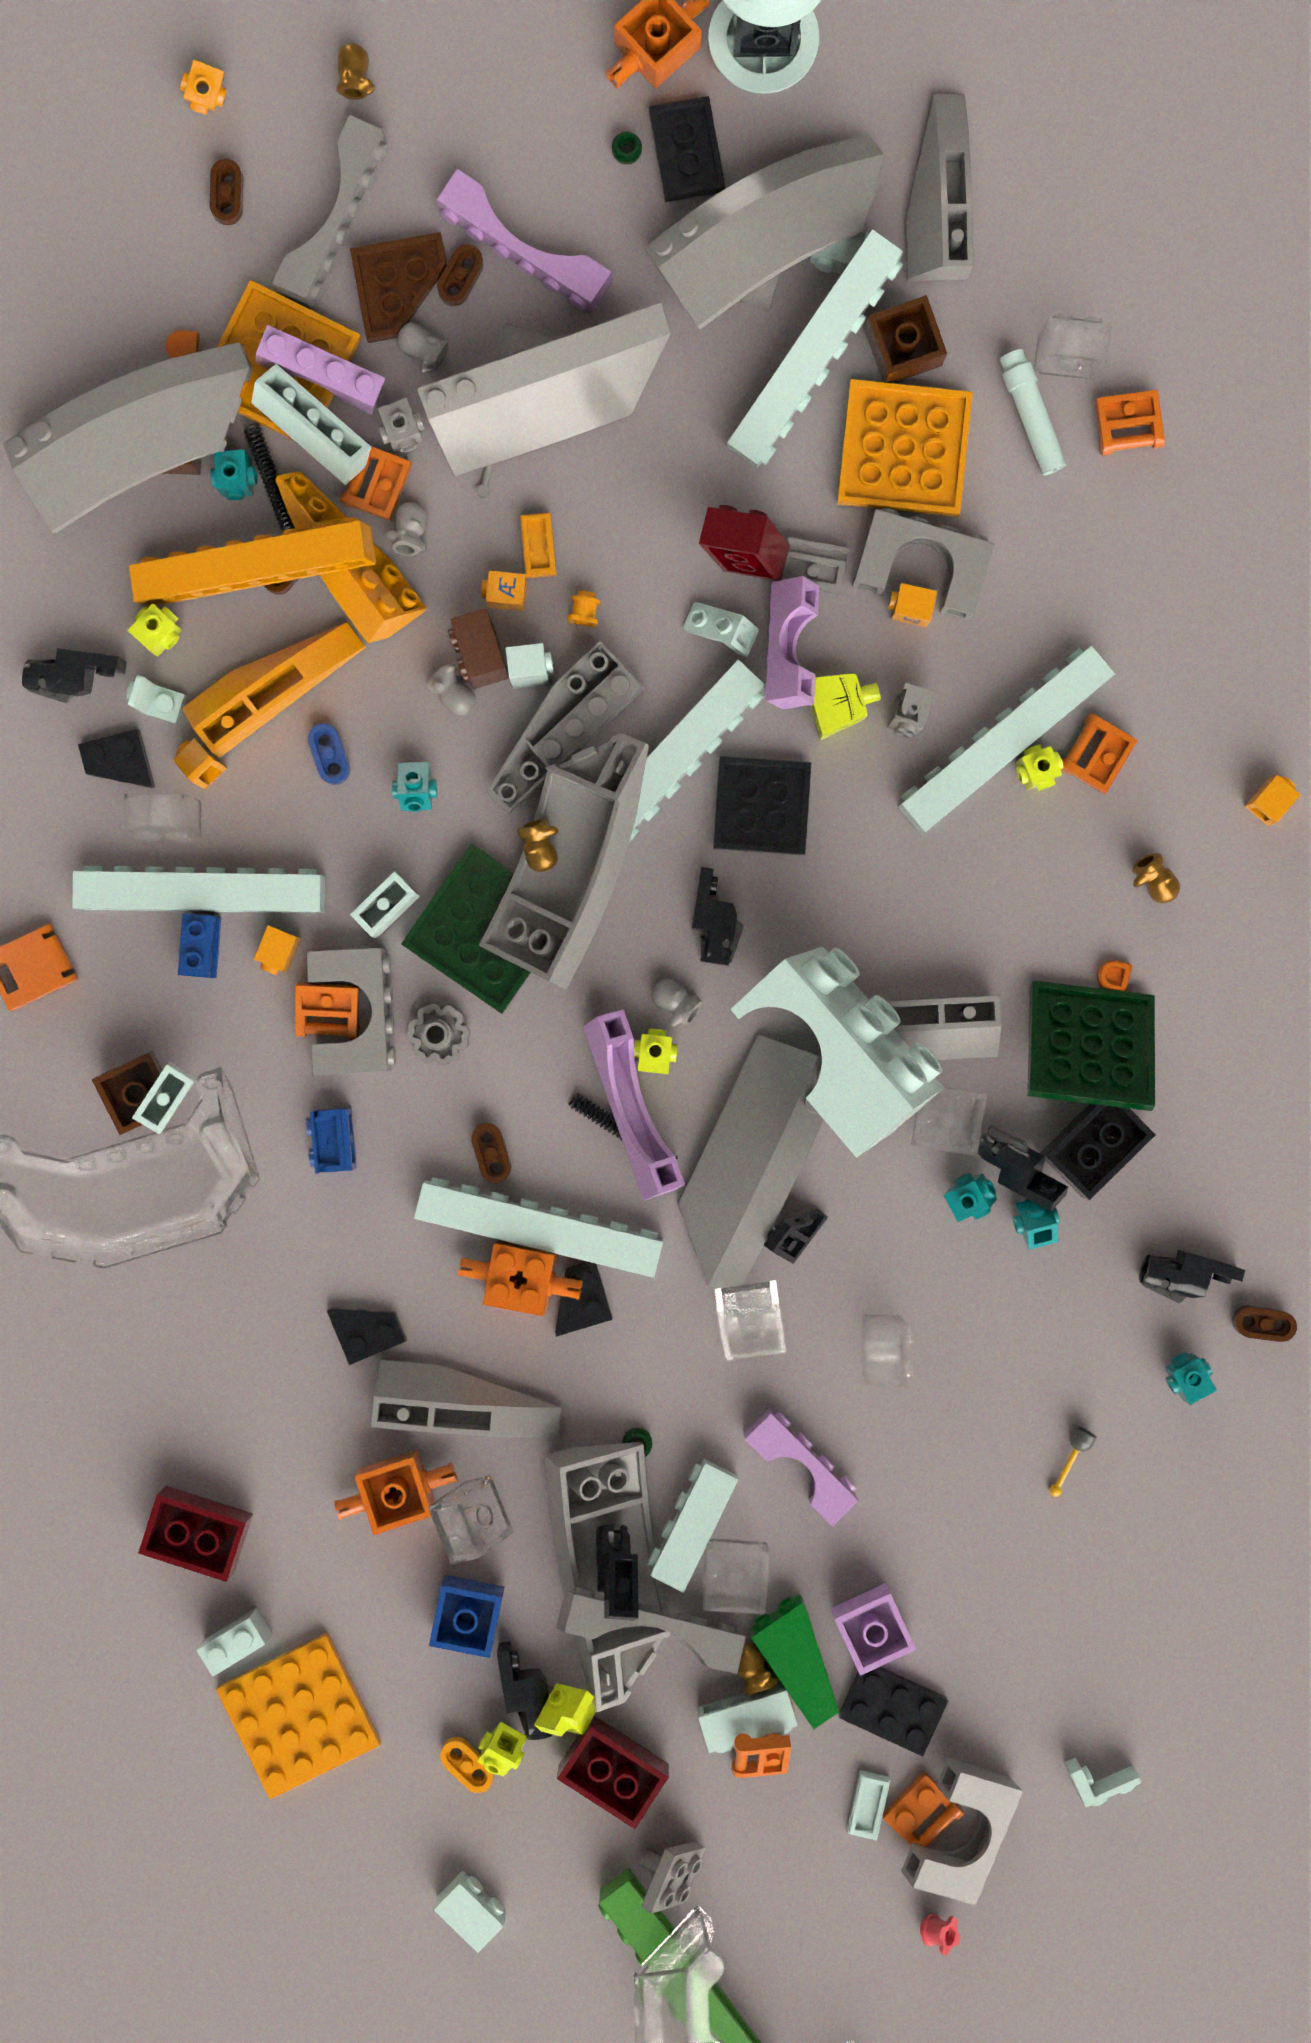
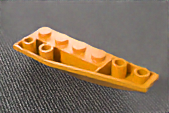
M301 471L282 474L276 477V483L295 529H300L301 531L311 530L312 525L319 523H328L330 526L341 524L342 519L348 518ZM375 544L376 564L320 575L335 600L367 643L389 638L427 609L393 561Z
M345 622L230 671L185 705L182 710L193 729L211 753L220 758L364 650L366 646L350 625Z

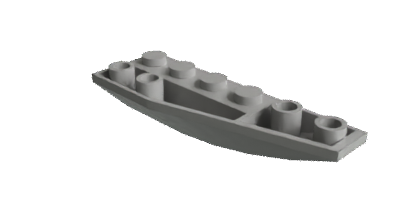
M934 94L906 216L907 281L968 280L974 267L972 177L965 94Z
M601 641L593 646L554 684L488 788L487 793L507 814H510L544 784L547 774L546 767L555 763L560 765L571 760L572 755L580 752L645 690Z
M1000 995L887 1001L897 1012L901 1023L894 1030L910 1048L916 1043H920L937 1060L998 1057L1002 1027Z
M381 1359L373 1396L371 1427L467 1436L558 1438L561 1406L445 1365Z

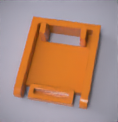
M52 924L45 925L0 946V967L8 966L19 988L9 993L0 975V994L8 1010L11 1012L79 980L76 973L70 974L65 978L62 975L73 969V966L58 935H53L46 939L43 937L54 931Z

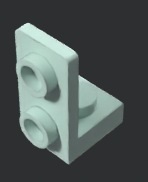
M698 602L693 603L683 626L686 632L722 642L736 654L748 657L760 630L741 614Z
M139 675L136 676L135 682L132 681L129 684L126 695L127 699H129L128 705L142 714L179 725L183 712L182 708L185 706L188 697L185 694L157 686Z
M1076 1758L1064 1762L1085 1807L1099 1806L1105 1803L1109 1797L1118 1793H1128L1142 1782L1133 1766L1094 1782L1087 1766L1081 1768Z

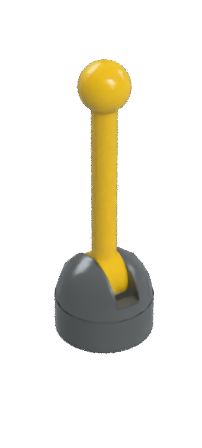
M1075 1425L1070 1434V1443L1074 1449L1058 1480L1049 1488L1050 1494L1054 1497L1061 1494V1486L1078 1453L1090 1450L1097 1439L1096 1435L1083 1427Z

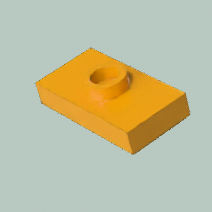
M551 512L520 515L527 579L557 576Z

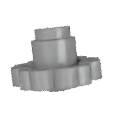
M433 1003L427 1007L420 1008L418 1010V1019L411 1020L408 1024L407 1039L415 1044L413 1054L424 1063H431L436 1060L439 1065H446L449 1062L456 1061L459 1058V1049H465L469 1045L470 1029L462 1025L465 1019L464 1015L450 1005L442 1009L438 1004Z

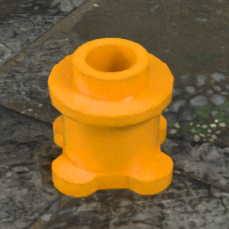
M578 591V595L571 596L573 606L572 613L568 614L567 617L568 623L597 628L598 619H596L597 606L601 605V601L596 599V594L593 592Z

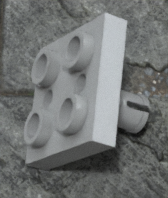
M694 1841L667 1848L662 1856L655 1852L653 1848H647L641 1855L639 1864L653 1873L654 1877L641 1907L652 1914L683 1904L690 1895V1884L693 1877L702 1866L703 1859L701 1858L706 1847Z

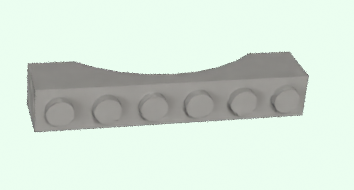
M350 114L336 142L340 155L341 180L334 208L325 224L310 240L284 256L272 282L278 294L309 309H312L315 301L318 302L321 299L325 287L323 284L327 274H331L335 269L337 263L336 254L340 245L344 246L350 234V223L353 217L357 218L363 205L361 199L366 189H371L375 180L374 171L378 162L384 161L388 151V144L382 129Z
M577 1587L576 1592L565 1590L556 1625L557 1629L565 1633L595 1639L607 1632L623 1627L647 1626L659 1628L677 1637L692 1652L699 1663L737 1674L746 1636L736 1633V1626L719 1622L718 1628L709 1626L708 1619L691 1615L690 1621L680 1619V1612L663 1608L662 1614L652 1612V1605L638 1602L639 1618L634 1621L604 1619V1599L594 1597L595 1591Z

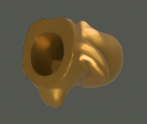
M356 43L343 45L338 54L340 82L336 87V91L350 100L366 98L367 95L372 94L375 90L372 81L366 78L369 66L368 54L362 46Z
M545 818L528 822L517 829L520 838L526 842L523 849L529 868L536 872H545L552 869L558 860L557 851L549 836L557 834L559 830L555 826H550V823Z
M1160 853L1148 854L1134 864L1132 872L1137 875L1133 882L1134 887H1139L1146 883L1151 898L1158 903H1169L1177 897L1180 892V883L1169 868H1164L1163 857Z
M744 1643L737 1675L745 1681V1696L773 1689L777 1685L779 1678L771 1675L770 1671L765 1670L763 1654L756 1644Z

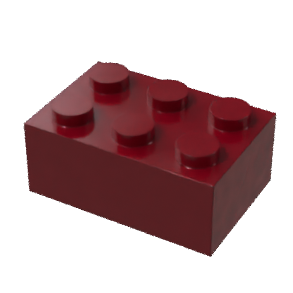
M719 505V508H707L699 545L724 572L781 581L790 545L765 512L759 510H749V513L738 512L735 507L729 505Z
M165 1486L156 1495L138 1554L227 1582L235 1572L253 1513Z
M594 1716L584 1736L578 1734L559 1763L557 1780L633 1829H636L668 1780L669 1763Z

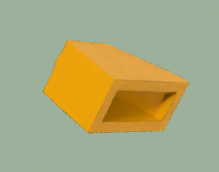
M195 738L191 742L187 740L182 743L176 750L177 756L173 759L175 764L192 783L205 790L227 769L210 750Z

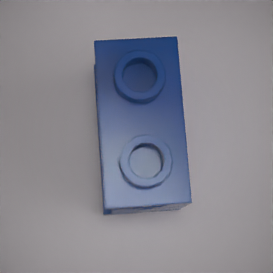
M183 913L178 975L217 978L221 917Z
M352 1108L310 1112V1118H306V1131L308 1136H312L313 1148L309 1149L308 1156L310 1167L315 1168V1174L320 1172L352 1171L356 1169Z

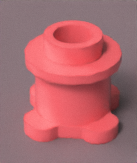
M929 1914L920 1925V1935L923 1943L927 1946H939L940 1954L947 1956L950 1950L960 1942L957 1918L949 1916L947 1921L940 1919L937 1914Z

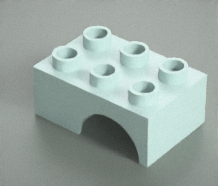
M820 947L784 959L734 1005L731 1011L740 1019L745 1014L758 1008L777 1007L793 1012L810 1026L820 1045L822 1066L817 1084L806 1099L857 1158L889 1136L944 1089V1086L936 1078L942 1072V1067L937 1058L924 1045L916 1043L910 1048L894 1030L901 1023L897 1012L885 999L875 995L868 1000L853 981L860 975L859 970L843 951L833 948L828 953L824 947Z

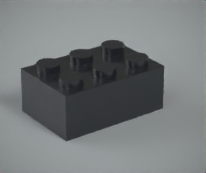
M1089 1104L1040 1154L1045 1156V1161L1082 1198L1091 1200L1156 1134L1129 1108Z

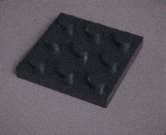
M720 756L713 849L805 856L812 763Z

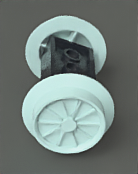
M722 0L713 13L708 34L710 54L717 69L730 83L753 93H774L793 86L809 71L818 52L819 27L813 10L821 0Z

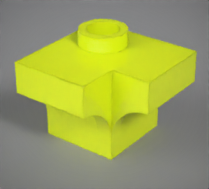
M556 1683L534 1726L541 1732L560 1737L566 1731L584 1736L596 1713L592 1704L594 1696L587 1690Z

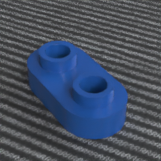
M322 723L314 726L309 732L308 743L318 773L329 784H341L349 777L350 765L340 735L329 724ZM325 735L330 736V743L322 746L320 743L321 738ZM334 764L340 766V771L336 775L330 773V767Z

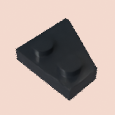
M139 729L78 744L85 774L147 788L155 787Z
M817 1209L783 1219L779 1224L771 1228L764 1246L771 1252L794 1264L828 1216Z
M586 1262L566 1268L565 1278L583 1280V1285L580 1289L582 1291L579 1300L561 1296L555 1329L556 1337L613 1320L597 1264Z
M335 1307L327 1310L349 1365L407 1341L398 1316L394 1311L376 1312L364 1309H338Z

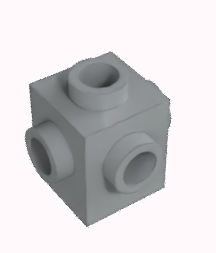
M407 398L378 408L383 425L378 426L384 444L390 443L394 452L399 450L400 452L411 451L418 446V443L423 442L420 431L425 430L419 412L412 413Z

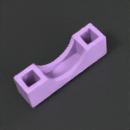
M269 325L266 326L256 352V364L267 369L277 364L290 376L315 383L335 394L343 403L370 415L373 414L384 385V377Z
M804 576L772 582L769 598L770 624L768 626L769 646L766 657L768 667L765 694L767 702L783 710L813 705L815 698L816 674L800 666L796 656V644L805 625L818 616L819 585Z
M768 1408L743 1433L745 1440L766 1461L779 1457H790L806 1465L813 1477L812 1489L808 1497L810 1505L833 1527L859 1501L854 1492L857 1489L856 1486L845 1475L840 1479L832 1471L835 1465L824 1454L818 1457L810 1449L813 1443L802 1432L796 1435L789 1428L792 1424L791 1421L780 1410L775 1414Z

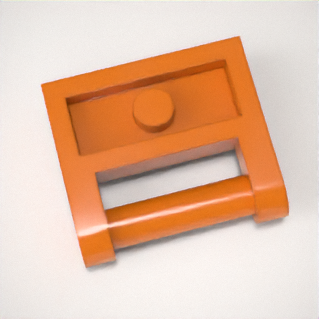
M1158 390L1101 397L1095 400L1099 450L1102 456L1110 455L1113 451L1145 446L1160 448L1164 446L1165 437ZM1150 425L1151 433L1112 438L1111 430Z
M371 446L366 467L349 482L347 490L342 492L339 502L347 507L361 510L391 522L412 467L411 461ZM371 460L378 461L364 499L357 497Z
M1089 713L1084 720L1086 725L1066 758H1062L1063 769L1061 770L1076 777L1102 794H1106L1138 740L1097 715ZM1096 730L1100 731L1104 736L1084 768L1077 765L1078 760Z
M301 982L296 984V1037H306L307 1034L348 1036L349 1040L359 1037L358 986ZM307 1016L348 1018V1024L308 1022Z
M743 1733L736 1736L734 1740L736 1757L731 1765V1771L735 1777L747 1778L787 1774L791 1752L789 1735L781 1736L778 1733H770L763 1738L753 1739ZM756 1754L755 1761H748V1755Z
M923 1771L883 1812V1819L910 1846H912V1843L928 1847L955 1818L959 1820L965 1812L959 1804L950 1802L938 1789L937 1782ZM942 1803L947 1809L918 1837L914 1831Z

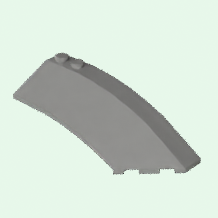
M869 134L803 151L763 168L722 190L692 210L644 248L700 330L751 291L805 258L861 233L865 236L867 229L866 219L869 208L873 207L878 188L877 178L879 170L883 169L885 156Z
M662 302L418 387L417 389L427 418L454 476L530 452L630 416L671 332Z
M240 342L171 358L126 374L74 398L48 413L3 443L14 473L50 531L55 534L102 503L137 484L187 462L218 451L223 453L227 441L224 439L230 423L234 424L242 402L239 396L244 381L249 382L253 369Z
M623 733L611 737L610 742L597 748L592 746L572 755V759L560 765L555 763L545 768L547 774L534 820L545 818L550 823V826H555L559 830L557 834L549 836L557 851V863L548 871H533L527 864L523 850L510 884L479 944L480 947L567 990L608 905L621 870L637 815L649 745Z
M757 1035L724 1109L678 1203L695 1253L703 1269L707 1285L735 1299L768 1238L767 1235L791 1191L824 1120L806 1099L819 1079L822 1057L761 1035Z
M636 1442L572 1447L544 1455L552 1532L563 1594H565V1590L576 1592V1588L581 1587L595 1591L594 1597L604 1599V1592L597 1591L596 1528L602 1525L614 1524V1530H619L620 1526L624 1525L628 1527L630 1535L631 1554H638V1602L652 1605V1612L662 1614L663 1608L668 1609L662 1582L650 1576L649 1569L651 1566L647 1565L655 1544L648 1501L644 1444ZM633 1626L607 1632L595 1639L573 1635L589 1693L594 1696L592 1704L596 1712L626 1702L632 1693L629 1690L639 1674L641 1676L644 1675L657 1656L655 1650L663 1638L668 1639L671 1635L669 1632L654 1627Z

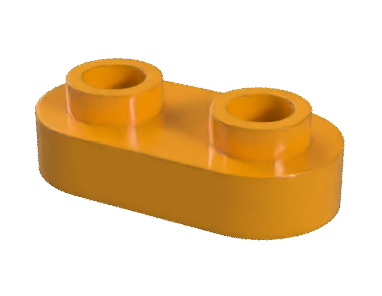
M452 1737L443 1744L440 1754L442 1765L469 1791L482 1793L492 1785L494 1774L488 1772L484 1765L477 1762L481 1753L466 1739ZM458 1748L462 1751V1754L456 1756L451 1750ZM480 1769L484 1772V1775L477 1777L474 1771Z

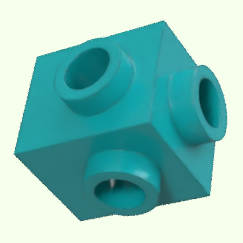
M245 449L214 453L215 468L210 470L213 488L216 487L223 497L231 501L243 500L245 496L254 495L253 485H257L256 467L252 466V459Z
M429 762L398 763L397 781H392L393 799L399 800L401 811L420 812L422 810H432V798H437V780L432 779Z
M983 1172L975 1176L968 1173L954 1181L956 1185L951 1186L943 1195L957 1222L971 1216L975 1220L986 1216L991 1212L990 1208L997 1200L996 1189L993 1183L985 1178Z
M1028 1199L1016 1203L1017 1216L1012 1217L1014 1228L1017 1234L1023 1235L1029 1250L1059 1242L1058 1224H1060V1218L1056 1207L1050 1212Z
M1185 1352L1173 1357L1171 1364L1165 1367L1169 1375L1165 1378L1169 1388L1174 1394L1179 1393L1181 1399L1189 1405L1217 1391L1210 1378L1213 1371L1205 1358L1200 1359L1193 1353L1188 1354Z

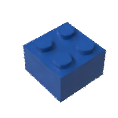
M445 1575L440 1588L429 1646L490 1658L505 1587Z

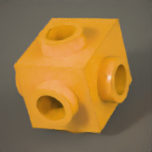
M193 59L190 73L184 71L180 85V91L185 92L184 100L190 103L189 109L207 115L208 110L215 112L217 106L223 107L227 88L222 86L225 77L224 71ZM201 85L209 87L206 94L198 92Z

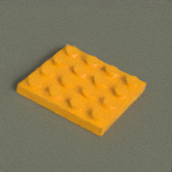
M250 280L217 347L240 342L253 369L249 382L244 381L239 396L242 402L238 414L294 441L251 403L255 381L269 370L256 364V352L266 326L269 325L349 362H351L362 337L359 333ZM291 376L328 408L334 396L332 392L305 379Z
M850 379L837 504L876 509L890 508L896 511L959 517L973 392Z
M328 1632L216 1688L217 1694L269 1799L277 1797L381 1744V1739Z

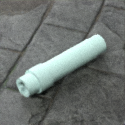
M1023 349L1012 351L1000 358L1004 370L1002 377L1008 393L1013 396L1043 475H1048L1064 468L1066 462L1036 383L1038 379L1032 363L1027 362Z

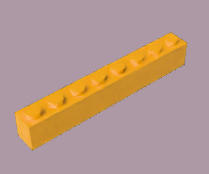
M350 517L342 519L341 524L332 526L328 523H319L312 525L311 530L288 529L284 530L281 536L276 537L258 535L253 537L254 541L244 543L240 540L225 542V547L201 546L196 548L197 552L187 554L186 552L178 551L169 553L168 558L163 559L157 557L142 558L140 563L129 565L133 601L147 607L152 603L155 606L374 565L376 564L371 526L362 522L359 518Z

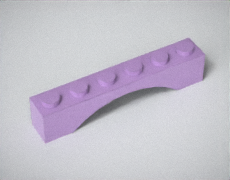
M459 169L455 171L437 198L439 211L441 212L440 216L446 222L453 226L457 223L466 229L465 232L478 243L484 241L491 246V250L498 257L504 260L507 258L517 263L516 266L522 273L529 277L535 275L542 280V284L554 294L560 292L568 298V302L580 311L585 309L592 314L612 284V272L587 255L566 256L550 254L520 241L496 217L487 200L483 186Z
M624 1009L597 1016L584 1025L583 1029L643 1201L685 1186L676 1157L658 1134L645 1106L635 1067L634 1038Z

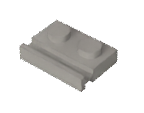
M788 537L787 543L790 545L781 580L804 576L819 585V591L840 594L849 548Z

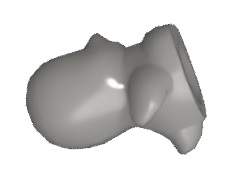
M413 322L404 325L400 329L397 338L402 352L421 359L423 364L420 371L422 373L437 370L446 356L448 342L439 340L431 332Z
M412 502L404 503L398 508L396 512V530H386L383 533L385 538L391 540V548L395 553L411 557L425 551V544L420 539L425 531L428 520L425 509L419 504Z
M454 664L444 665L433 675L426 689L432 693L436 692L439 694L441 703L453 714L466 715L476 704L475 694L468 686L458 681L461 677V672L454 671L456 667Z
M665 978L657 982L653 988V1002L659 1008L673 1014L668 1021L670 1027H674L679 1023L688 1026L699 1014L702 1007L700 998L697 995L688 996L687 990L676 980Z

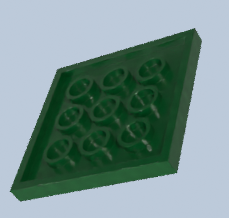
M470 843L401 945L503 1014L532 972L480 947L479 944L514 873Z
M1032 981L1030 985L1027 1096L1152 1111L1155 1107V995Z

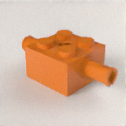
M641 0L614 25V44L624 56L610 69L606 70L605 74L610 83L615 81L613 86L618 89L631 75L638 71L655 89L659 87L701 48L702 30L693 19L710 6L709 0H685L681 5H678L675 0Z
M501 1240L494 1243L489 1262L462 1257L459 1264L461 1269H458L459 1277L484 1280L486 1288L482 1305L542 1317L548 1312L552 1294L579 1300L582 1291L580 1289L583 1285V1280L556 1276L555 1270L558 1254ZM520 1271L523 1272V1277L527 1279L522 1285L514 1277Z
M416 1449L361 1467L354 1476L359 1494L335 1500V1511L339 1510V1513H337L339 1520L365 1511L373 1535L432 1517L437 1508L432 1489L452 1482H458L457 1472L453 1471L455 1466L451 1462L448 1465L427 1471L424 1469L419 1451ZM392 1487H395L396 1490H401L402 1493L399 1497L396 1492H390Z

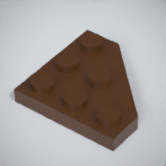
M441 232L350 248L368 343L398 338L400 329L410 322L441 277L447 265Z

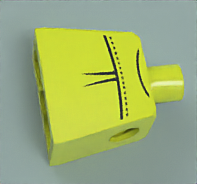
M854 673L815 677L814 704L810 705L820 740L863 721L868 716L865 705L881 700L877 683L860 687L858 677Z

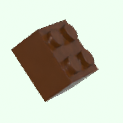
M927 295L868 315L864 330L884 383H895L943 365L947 351Z
M483 608L451 618L453 628L448 629V634L456 654L461 652L462 658L457 659V663L465 683L471 682L474 689L509 679L487 609Z
M153 1050L92 1079L119 1135L143 1125L132 1117L163 1071Z

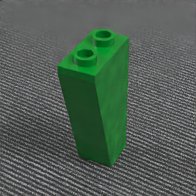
M799 1594L795 1598L790 1596L784 1599L777 1606L778 1609L770 1615L765 1613L756 1618L752 1623L753 1626L750 1628L752 1640L814 1730L838 1714L839 1710L804 1599Z

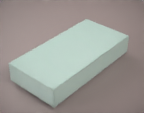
M859 1771L846 1828L847 1834L873 1840L878 1839L891 1781L889 1776Z

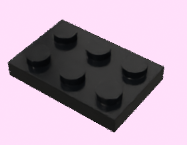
M709 96L649 106V117L665 202L715 194L724 190L726 186Z
M880 1666L861 1676L859 1672L857 1673L838 1715L840 1719L923 1757L949 1701L946 1696Z

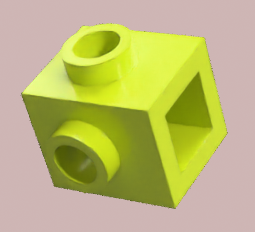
M152 603L149 607L146 606L137 613L135 623L127 631L158 657L165 649H171L178 642L179 634L183 630L175 624L179 618L166 606L160 610Z
M1040 744L1024 750V757L1016 761V773L1020 783L1025 785L1026 790L1037 786L1038 791H1042L1056 785L1054 779L1062 775L1061 769H1063V762L1057 751L1053 752L1052 746L1042 749ZM1039 761H1042L1045 771L1038 769Z
M648 1028V1034H642L641 1040L635 1039L634 1058H639L638 1071L669 1074L670 1062H676L678 1044H673L672 1037L666 1036L667 1030ZM658 1045L661 1048V1054L656 1057L652 1056L649 1052L651 1046Z
M500 1721L491 1733L486 1731L478 1746V1749L482 1750L477 1762L484 1765L488 1772L495 1775L500 1774L504 1777L511 1768L516 1770L524 1756V1752L521 1750L527 1736Z

